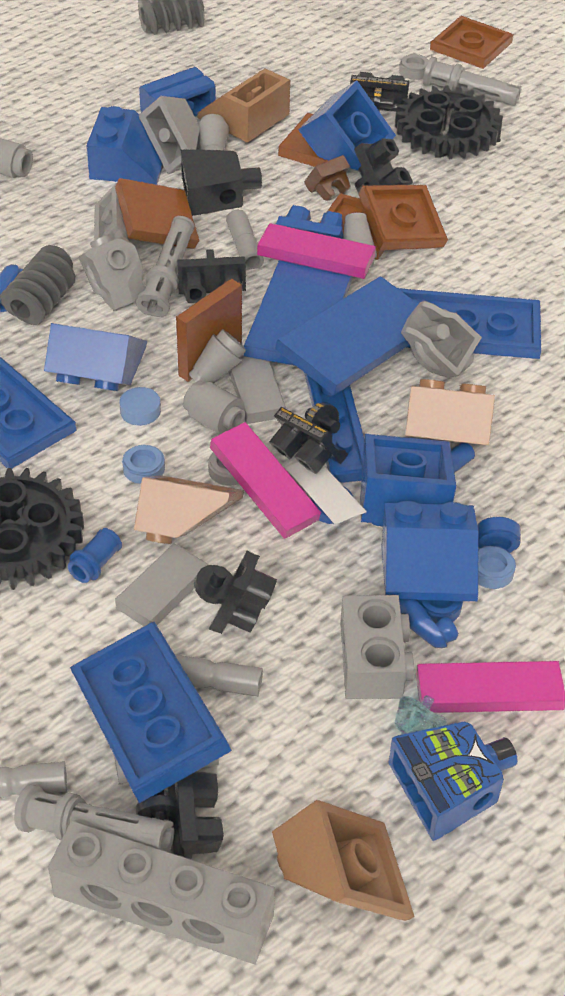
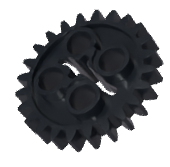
M445 85L443 90L432 86L430 92L420 88L419 95L410 92L409 99H401V105H397L395 128H397L396 134L402 136L403 143L411 142V149L422 147V154L433 151L435 152V158H438L443 153L447 154L449 159H452L454 154H459L460 157L466 159L467 152L478 156L479 149L487 152L490 145H496L497 139H500L503 116L500 115V108H494V101L485 102L484 94L475 97L474 90L464 93L462 92V87H458L453 91L450 90L448 85ZM454 108V111H452L449 129L447 131V134L443 135V131L446 129V125L448 122V114L450 112V109Z
M7 468L5 477L0 478V584L2 580H8L11 590L16 589L19 579H25L30 586H34V575L39 573L43 577L51 579L50 567L55 566L65 569V556L70 557L77 550L76 544L83 543L82 530L84 529V519L80 500L74 499L71 487L62 489L60 478L48 483L47 473L44 471L36 478H31L29 468H25L20 476H14L13 470Z

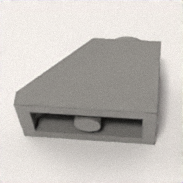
M160 96L138 116L166 172L171 174L181 167L182 149L196 150L200 126L186 99Z

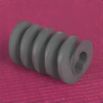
M138 0L139 18L144 33L146 28L150 27L152 33L157 35L158 25H162L165 33H169L170 23H173L176 30L180 31L182 21H185L188 29H192L193 19L197 20L200 27H204L205 10L203 0Z
M47 245L42 247L37 255L31 259L0 294V300L4 308L23 322L31 325L41 324L45 316L51 312L53 307L60 301V298L75 283L76 276L73 271L71 257L64 249L58 246Z

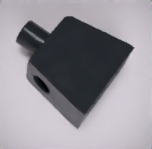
M181 150V176L192 216L242 207L243 190L262 188L260 167L241 169L238 154L235 151Z

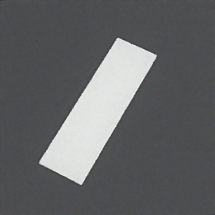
M299 462L285 467L335 525L367 512L325 466L317 474L307 470Z

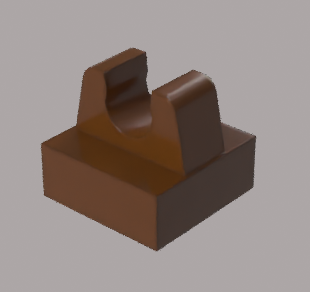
M344 155L315 166L304 183L311 193L317 191L323 200L329 201L335 195L331 186L336 187L339 193L346 194L350 189V182L346 174L350 165Z

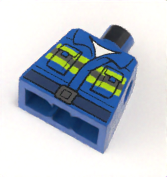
M464 721L392 737L388 764L432 841H435L496 804L499 800L504 781L501 771L516 766L518 758L515 748L508 738L504 737L484 745L473 725Z

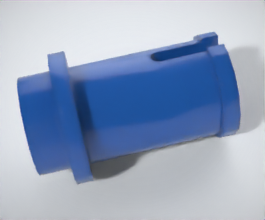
M108 528L100 529L96 536L82 550H75L70 555V562L68 563L70 574L82 583L98 579L101 575V568L122 548L121 539L114 531Z

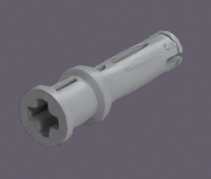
M433 56L430 57L423 76L424 85L429 86L431 83L442 87L448 85L450 90L453 91L458 87H462L464 92L474 90L475 95L484 94L485 98L504 102L512 106H516L522 86L509 84L465 71V67H462L461 64L452 66L438 62L437 58Z
M185 216L173 218L156 266L150 268L146 273L145 281L147 284L144 291L139 293L136 299V306L146 315L162 318L170 310L169 299L171 293L175 292L179 285L177 260L184 257L190 236L195 228L193 221ZM174 245H177L174 255L171 256ZM153 300L157 301L155 306H152Z
M32 784L26 786L21 791L14 811L15 826L18 830L27 833L35 829L52 832L59 840L62 839L70 821L169 852L174 839L173 822L169 820L148 818L133 813L92 806L91 804H86L85 800L78 794L53 795L45 793L42 787Z

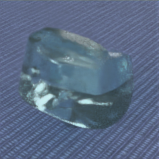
M425 695L421 703L410 696H403L399 700L394 723L398 731L406 734L445 726L447 720L444 716L429 710L434 701L432 697Z

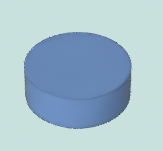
M132 388L124 392L120 397V414L123 420L129 424L147 425L156 421L160 416V397L150 388Z
M138 445L130 448L123 455V473L128 480L134 483L141 484L142 477L160 476L165 472L164 455L154 446Z
M486 546L478 549V584L489 589H499L510 584L516 568L514 557L505 549L496 546Z

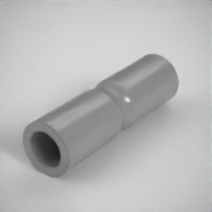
M233 210L227 215L226 222L239 257L245 256L246 270L260 268L264 263V258L257 255L258 243L254 237L248 217L243 210Z
M175 654L194 687H213L219 691L259 696L263 668L227 662L214 663L208 659Z
M65 761L20 765L16 768L0 767V798H8L14 794L20 795L21 791L31 784L42 787L43 791L49 794L67 792Z

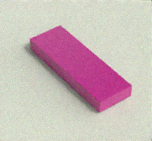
M269 223L257 244V255L365 279L375 258L376 246L272 223Z
M246 422L211 439L210 449L284 539L319 521L321 511Z
M559 661L417 664L416 680L421 713L565 709V689Z

